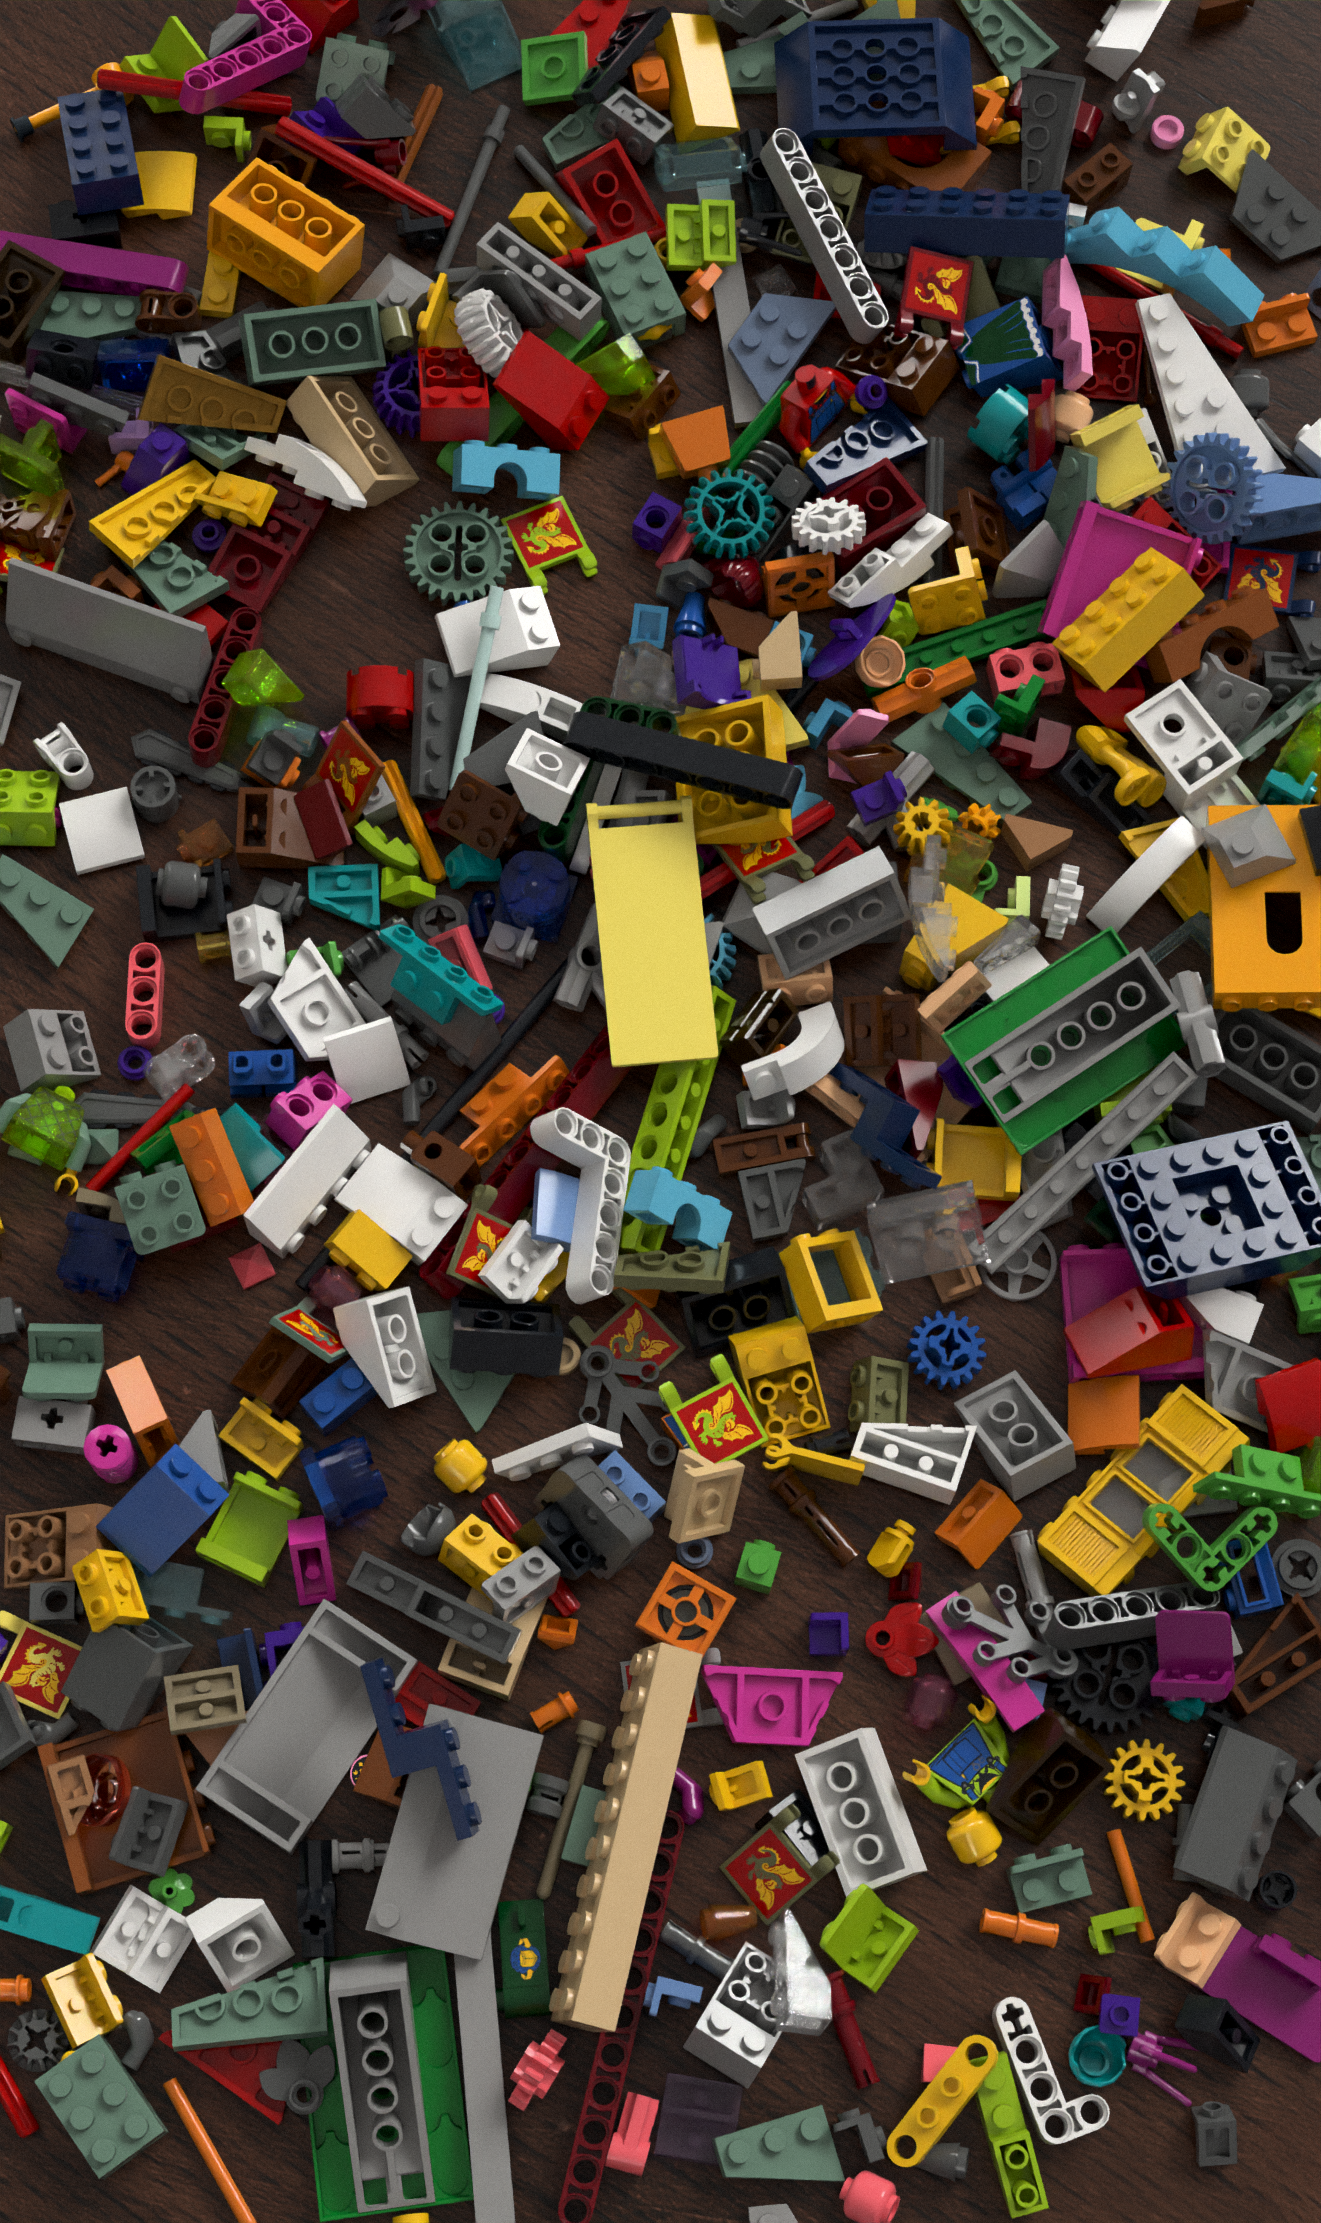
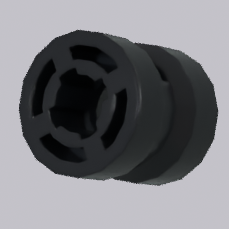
M1281 1870L1271 1871L1258 1878V1883L1253 1889L1254 1899L1264 1910H1281L1291 1905L1297 1895L1296 1882L1287 1872Z

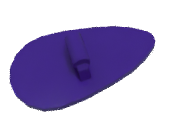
M893 593L875 602L854 620L845 618L833 619L830 622V629L836 637L811 662L808 668V676L811 680L821 681L837 674L861 653L891 613L896 602V597Z

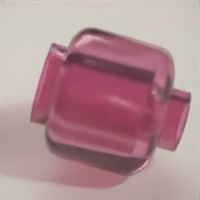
M325 1265L321 1267L308 1284L310 1300L330 1318H335L334 1307L360 1299L363 1288L362 1284L340 1265H333L331 1267Z
M925 1672L924 1677L914 1678L904 1703L906 1712L913 1716L911 1723L930 1731L933 1730L934 1725L944 1726L948 1724L958 1700V1693L952 1688L954 1682L930 1672Z

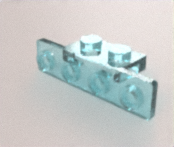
M130 1560L147 1612H149L150 1605L165 1607L163 1615L185 1619L187 1612L201 1614L200 1622L221 1626L223 1618L233 1619V1612L198 1606L205 1569L165 1562L149 1578Z

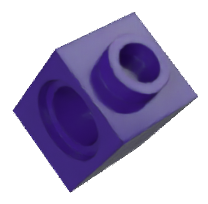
M652 492L633 522L632 538L642 548L646 550L653 549L662 553L681 523L682 507ZM658 522L663 526L655 529L649 527L648 524Z

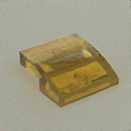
M953 824V830L947 832L951 839L949 844L939 843L941 846L940 854L934 852L931 848L928 849L926 859L922 857L920 849L912 855L903 879L904 884L937 899L948 883L972 896L980 883L978 874L995 846L993 841Z

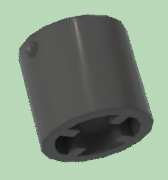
M147 766L136 772L131 780L130 791L133 797L131 804L136 807L137 813L143 819L149 822L161 823L175 815L182 795L178 794L174 778L167 769L160 766Z

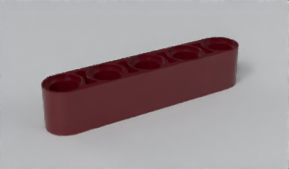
M251 607L238 608L230 618L189 732L190 755L192 761L200 767H212L221 759L263 641L261 616L256 609ZM246 626L253 627V629L249 631L241 630V628ZM235 655L243 656V658L239 660L230 659L232 656ZM225 684H229V685H232V686H233V687H231L230 689H226V690L219 688V687H221L222 685H225ZM212 714L223 715L218 719L209 718ZM204 743L212 745L207 749L198 748L199 745Z

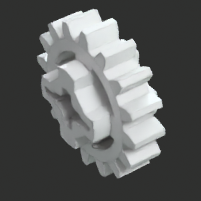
M831 497L829 500L817 498L816 504L806 501L804 502V509L796 508L795 515L792 516L793 540H799V547L809 545V552L812 553L817 549H821L823 555H827L828 552L841 554V548L851 551L853 550V543L861 544L862 536L866 535L865 513L858 512V505L849 507L848 500L846 499L840 503L835 502L834 497Z
M1063 863L1058 880L1049 879L1041 910V917L1048 919L1045 937L1062 940L1066 925H1075L1084 892V886L1077 885L1080 867Z

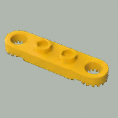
M972 2035L961 2042L890 2134L886 2147L888 2156L893 2163L901 2167L919 2165L932 2147L936 2145L983 2084L986 2077L995 2068L999 2053L991 2039L981 2035ZM980 2043L987 2049L988 2058L982 2066L976 2067L969 2061L968 2051L974 2044ZM907 2135L915 2140L917 2146L915 2154L909 2159L900 2156L897 2148L900 2138Z

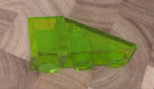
M1321 703L1307 712L1271 768L1277 772H1285L1291 775L1302 786L1311 771L1314 772L1321 763Z

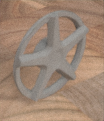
M1040 1230L996 1271L1008 1273V1292L995 1286L986 1274L989 1272L977 1261V1272L986 1287L997 1296L1011 1302L1029 1300L1043 1293L1053 1281L1057 1270L1055 1249L1048 1237ZM1042 1242L1045 1243L1050 1253V1271L1032 1261V1255ZM1028 1274L1045 1280L1037 1289L1019 1294L1023 1275Z

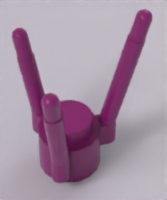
M1147 2030L1144 2035L1138 2033L1137 2037L1132 2038L1125 2057L1126 2061L1133 2063L1131 2070L1145 2076L1185 2106H1191L1192 2102L1190 2099L1148 2069V2066L1155 2069L1158 2061H1161L1179 2069L1196 2073V2066L1163 2053V2047L1157 2044L1195 2051L1199 2050L1191 2047L1186 2040L1160 2036Z

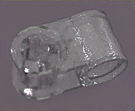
M189 1034L182 1037L161 1054L151 1058L144 1066L143 1073L161 1098L167 1101L184 1083L191 1087L202 1078L208 1076L215 1067V1059L212 1053L207 1050V1045L202 1037L196 1034ZM187 1045H189L192 1050L190 1053L186 1048ZM199 1061L203 1063V1068L200 1067L198 1063Z

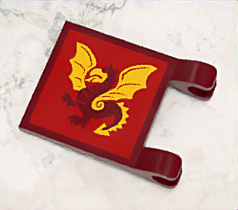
M910 246L899 312L894 326V335L905 338L907 334H910L913 329V316L949 324L945 340L949 341L952 350H956L958 346H961L964 339V320L974 262Z

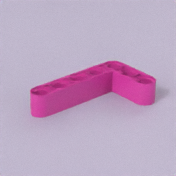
M238 0L235 13L256 14L260 18L262 36L188 70L183 79L179 97L180 106L188 113L201 114L305 64L312 38L309 28L281 0Z

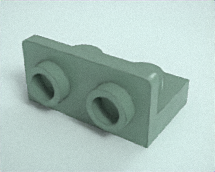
M1066 1844L1049 1849L1051 1855L1049 1857L1036 1859L1035 1853L1013 1859L1015 1866L1009 1867L1006 1872L1017 1911L1019 1913H1027L1092 1895L1082 1860L1084 1856L1082 1848L1073 1850L1071 1844Z

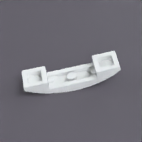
M1181 815L1115 882L1088 912L1086 917L1101 931L1112 926L1115 932L1118 933L1148 899L1206 841L1202 833Z

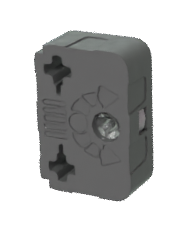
M585 1454L577 1455L556 1470L533 1501L537 1506L535 1509L537 1514L557 1501L601 1560L590 1568L591 1572L599 1579L604 1577L606 1580H609L630 1564L654 1533V1528L649 1519L595 1462Z

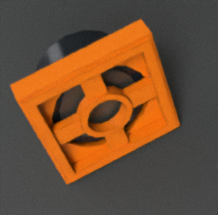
M792 544L777 551L769 562H765V566H761L763 588L766 595V610L769 618L788 615L791 611L799 613L835 606V599L831 598L828 594V591L835 585V558L833 552H828L827 555L816 551L812 553L809 552L808 545L799 547V544Z
M672 1561L635 1627L653 1637L652 1639L657 1643L662 1642L703 1654V1659L737 1598Z

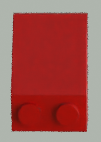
M617 138L553 175L558 185L597 226V231L592 236L598 245L665 226Z
M530 331L524 332L492 384L551 450L578 451L610 398L591 375Z

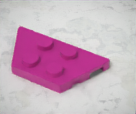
M719 1665L701 1666V1674L732 1743L809 1746L817 1730L816 1726L820 1718L824 1716L836 1686L843 1679V1672Z

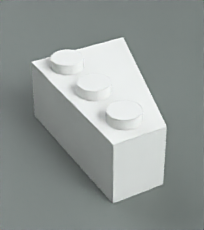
M861 1423L849 1460L865 1464L864 1476L950 1505L957 1490L977 1426L966 1425L965 1428L943 1427V1425L931 1424L930 1427H920L898 1423Z

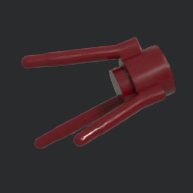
M338 136L323 137L335 144L364 146L362 149L375 150L376 162L384 165L380 170L387 174H397V166L405 165L407 162V148L402 138L378 140ZM353 179L344 183L342 187L343 189H349L363 183Z

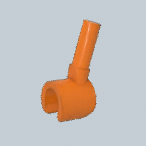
M121 451L115 459V464L95 480L98 487L100 488L122 470L127 472L134 455L129 451Z

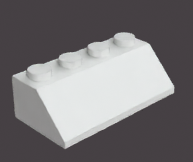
M1118 0L1115 7L1110 5L1100 20L1105 25L1101 31L1096 29L1086 45L1091 50L1084 61L1117 82L1142 52L1170 0Z
M333 1104L243 1215L249 1234L282 1259L288 1252L293 1254L298 1250L305 1239L304 1232L311 1224L316 1226L323 1219L328 1210L325 1206L333 1197L340 1193L349 1181L350 1175L355 1169L358 1170L370 1154V1139L336 1105Z
M860 1728L795 1754L829 1851H833L840 1859V1863L835 1868L846 1898L850 1892L857 1890L863 1883L872 1890H876L927 1871L875 1728Z

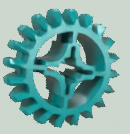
M727 467L723 471V478H720L718 472L713 470L710 473L711 482L702 476L698 481L700 488L692 486L689 493L693 498H687L684 506L690 510L684 512L683 519L692 522L686 527V532L698 533L692 542L694 545H698L704 541L706 543L702 550L704 554L709 553L711 547L716 549V559H720L723 551H726L728 558L734 560L737 550L742 558H747L749 555L748 547L757 552L760 549L758 540L767 542L769 535L765 530H772L774 527V522L767 518L773 517L776 511L772 507H765L772 502L773 498L771 495L761 496L766 489V485L762 483L755 488L753 484L756 476L752 474L746 481L742 479L744 474L742 469H738L736 476L731 477V470ZM721 490L736 491V494L729 499L721 498L718 495L715 498L711 496L713 493ZM746 497L755 509L756 524L749 520L750 516L742 508ZM735 503H737L734 518L732 517L731 520L727 519L724 525L721 526L725 511L727 512L728 508L732 509ZM702 504L709 508L708 512L716 519V525L712 531L707 527L703 519ZM728 530H736L740 533L745 531L748 533L736 539L722 537Z

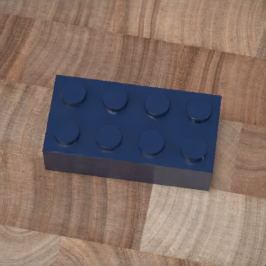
M102 89L57 97L78 215L144 205L123 92Z

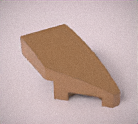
M83 1754L46 1766L68 1836L75 1834L81 1818L94 1798L92 1796L95 1790Z

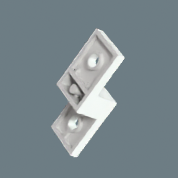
M1181 679L1125 715L1123 721L1165 773L1164 777L1167 785L1163 795L1180 816H1185V819L1199 832H1201V828L1206 827L1208 806L1261 805L1236 774L1243 757ZM1168 719L1177 720L1181 724L1182 730L1177 733L1169 732L1165 729L1163 722ZM1205 841L1202 845L1207 850V842Z

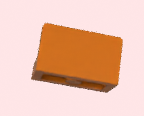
M980 1478L934 1533L941 1542L958 1550L970 1566L978 1570L1022 1519V1514L1002 1489Z

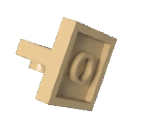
M690 1448L679 1450L664 1517L672 1521L669 1538L679 1544L729 1532L745 1465L735 1459L714 1464Z

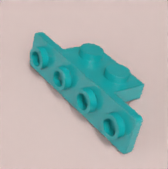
M397 924L380 930L378 938L403 956L390 985L441 1025L451 1022L460 1001L480 1016L501 1010L503 1002L494 996L491 989L480 985L469 977L463 968L448 961L437 948L427 945L415 935L411 928Z

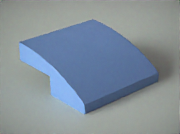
M539 1168L537 1170L534 1182L531 1239L553 1244L559 1243L564 1248V1252L570 1253L580 1179L548 1169Z

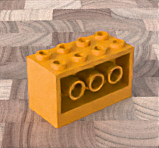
M256 157L209 204L207 250L224 258L242 272L298 307L325 305L361 268L365 224L360 222L355 216L349 215L333 205L328 199L322 198L307 189L302 183L286 176L273 165L267 164Z

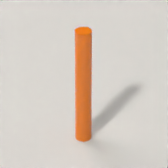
M1121 1829L1106 1832L1129 1908L1142 1906L1145 1921L1135 1924L1140 1943L1154 1940L1155 1937Z

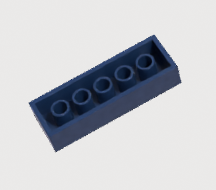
M889 185L880 186L877 189L871 190L864 214V252L908 254L909 247L913 246L945 255L1064 258L1069 233L1070 194H1062V192L1057 190H1048L1042 194L1029 193L1023 189H1015L1009 193H1003L989 188L968 192L956 187L945 188L943 191H933L923 186L912 187L910 190H899Z

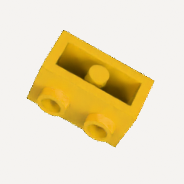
M360 1209L350 1212L324 1243V1246L330 1250L328 1254L330 1258L341 1267L345 1268L348 1265L358 1274L355 1277L356 1280L370 1291L374 1289L376 1291L387 1289L413 1257L412 1254Z
M471 1514L444 1539L438 1560L493 1603L482 1591V1583L524 1553L517 1545L509 1543L495 1532L490 1524L481 1521L474 1514Z

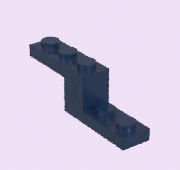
M838 1062L829 1074L841 1081L839 1087L842 1090L855 1096L860 1094L859 1101L866 1105L850 1136L852 1141L861 1146L859 1152L872 1160H882L879 1165L881 1168L895 1175L901 1173L900 1181L915 1189H920L921 1185H925L936 1190L942 1176L901 1149L921 1110L860 1070Z
M383 1657L361 1665L360 1668L392 1778L436 1766L457 1841L473 1837L480 1831L478 1825L482 1823V1818L477 1803L471 1802L467 1787L471 1786V1780L466 1765H460L456 1751L460 1749V1741L454 1727L450 1728L448 1720L445 1719L404 1731L402 1725L406 1724L405 1712L401 1703L395 1702L392 1688L395 1687V1678L389 1665L385 1666Z

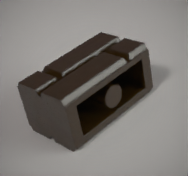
M779 988L754 992L731 1024L730 1030H727L720 1039V1045L739 1066L768 1056L796 1019L799 1010L784 991Z

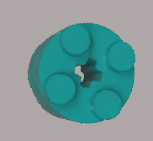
M1006 384L1005 391L999 388L976 415L980 423L976 429L970 426L967 439L998 463L1004 462L1009 466L1019 455L1020 445L1026 438L1028 439V398L1011 385Z

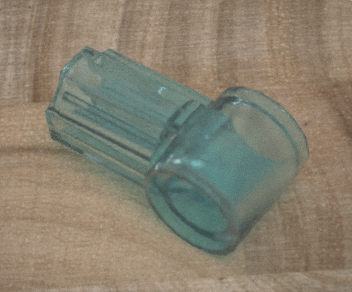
M258 706L256 708L245 739L250 745L255 746L256 742L261 740L266 732L274 729H284L296 736L298 739L296 743L304 748L300 755L311 758L318 743L319 727L286 718L282 712L271 707Z

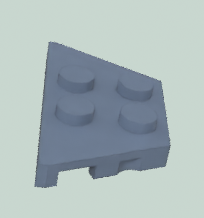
M764 293L728 344V351L735 363L739 364L742 368V374L747 382L751 383L757 392L762 406L767 404L781 385L788 379L837 309L833 301Z

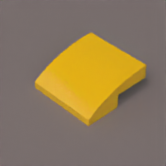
M176 151L135 152L144 205L122 208L121 212L127 218L157 213L162 220L192 215L197 156L193 153Z

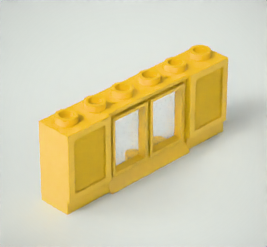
M1181 1384L1174 1393L1169 1392L1163 1397L1158 1405V1410L1150 1419L1147 1417L1140 1422V1449H1116L1110 1457V1464L1103 1471L1098 1469L1091 1475L1086 1483V1490L1079 1497L1076 1495L1071 1497L1064 1505L1062 1514L1054 1523L1049 1522L1043 1527L1037 1540L1039 1554L1091 1597L1111 1594L1121 1582L1127 1585L1135 1575L1134 1567L1145 1555L1152 1558L1159 1549V1545L1143 1527L1142 1516L1145 1509L1154 1503H1164L1173 1506L1183 1517V1514L1193 1503L1199 1506L1207 1497L1205 1494L1193 1492V1485L1214 1471L1228 1474L1231 1470V1461L1233 1460L1232 1449L1240 1444L1250 1446V1438ZM1156 1513L1155 1516L1158 1522L1155 1526L1165 1527L1169 1530L1170 1528L1164 1522V1518L1167 1516L1166 1513Z

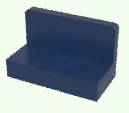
M251 1627L243 1629V1634L217 1639L222 1667L239 1666L245 1711L250 1709L264 1688V1679L255 1635Z

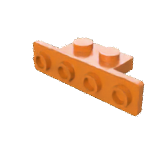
M554 1055L532 1077H529L509 1063L460 1110L463 1117L478 1129L459 1148L476 1158L479 1168L542 1109L569 1074V1070L562 1058Z

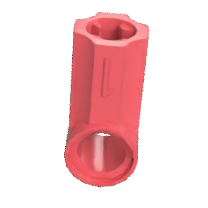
M632 2092L627 2093L617 2132L614 2131L604 2166L642 2177L651 2144L649 2137L659 2108V2100Z

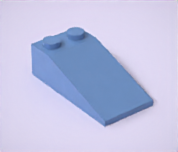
M1278 473L1260 474L1257 476L1256 482L1264 484L1263 488L1256 490V494L1261 496L1263 501L1254 502L1253 505L1259 511V514L1248 516L1252 526L1241 527L1243 535L1236 536L1238 544L1243 545L1321 531V479Z

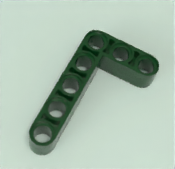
M602 696L588 698L580 709L582 712L605 715L607 718L627 723L637 721L636 725L658 731L670 728L668 733L682 736L675 716L667 710ZM589 760L582 775L584 778L578 783L567 806L574 808L571 812L563 814L557 826L549 822H541L538 839L546 856L551 861L562 863L568 861L573 856L586 821V803H592L605 765L604 763ZM563 838L559 844L550 845L554 839Z

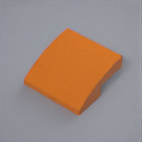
M1139 1375L1102 1377L1068 1384V1436L1073 1441L1075 1455L1105 1454V1449H1140Z

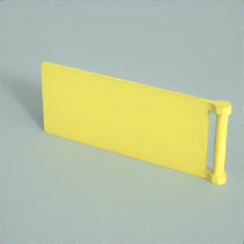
M691 795L680 796V800L597 806V803H586V819L612 1067L716 1059L718 1057V1045ZM671 814H681L682 822L600 829L598 820Z

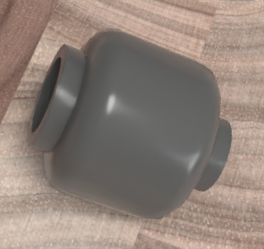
M1258 369L1234 371V376L1228 378V382L1252 418L1257 419L1258 413L1269 408V379L1261 375V370Z
M168 861L164 868L158 869L155 896H161V902L166 906L192 909L196 906L198 898H205L208 878L201 877V869L197 864Z

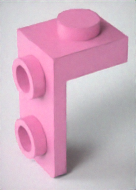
M858 709L827 742L828 750L868 745L889 723V716L877 713L872 709ZM828 757L830 778L856 783Z

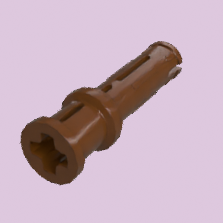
M790 1466L773 1480L768 1488L771 1491L776 1490L790 1506L788 1511L795 1516L799 1514L838 1559L841 1566L845 1567L861 1552L859 1549L857 1550L838 1525L816 1502V1492L813 1489L809 1490L795 1474L796 1469L794 1466ZM819 1521H820V1522L824 1525V1527L830 1532V1534L836 1539V1541L839 1543V1545H838V1544L835 1542V1540L829 1535V1533L823 1528V1526L819 1523Z

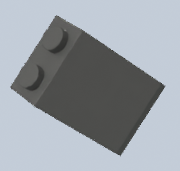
M538 711L530 712L464 758V770L472 772L512 796L516 791L505 771V767L527 728L543 735Z
M150 1616V1619L140 1626L114 1623L100 1633L93 1632L91 1629L61 1690V1693L72 1700L71 1704L74 1707L95 1715L100 1719V1724L108 1730L119 1732L137 1727L165 1689L164 1677L175 1675L193 1648L192 1644Z

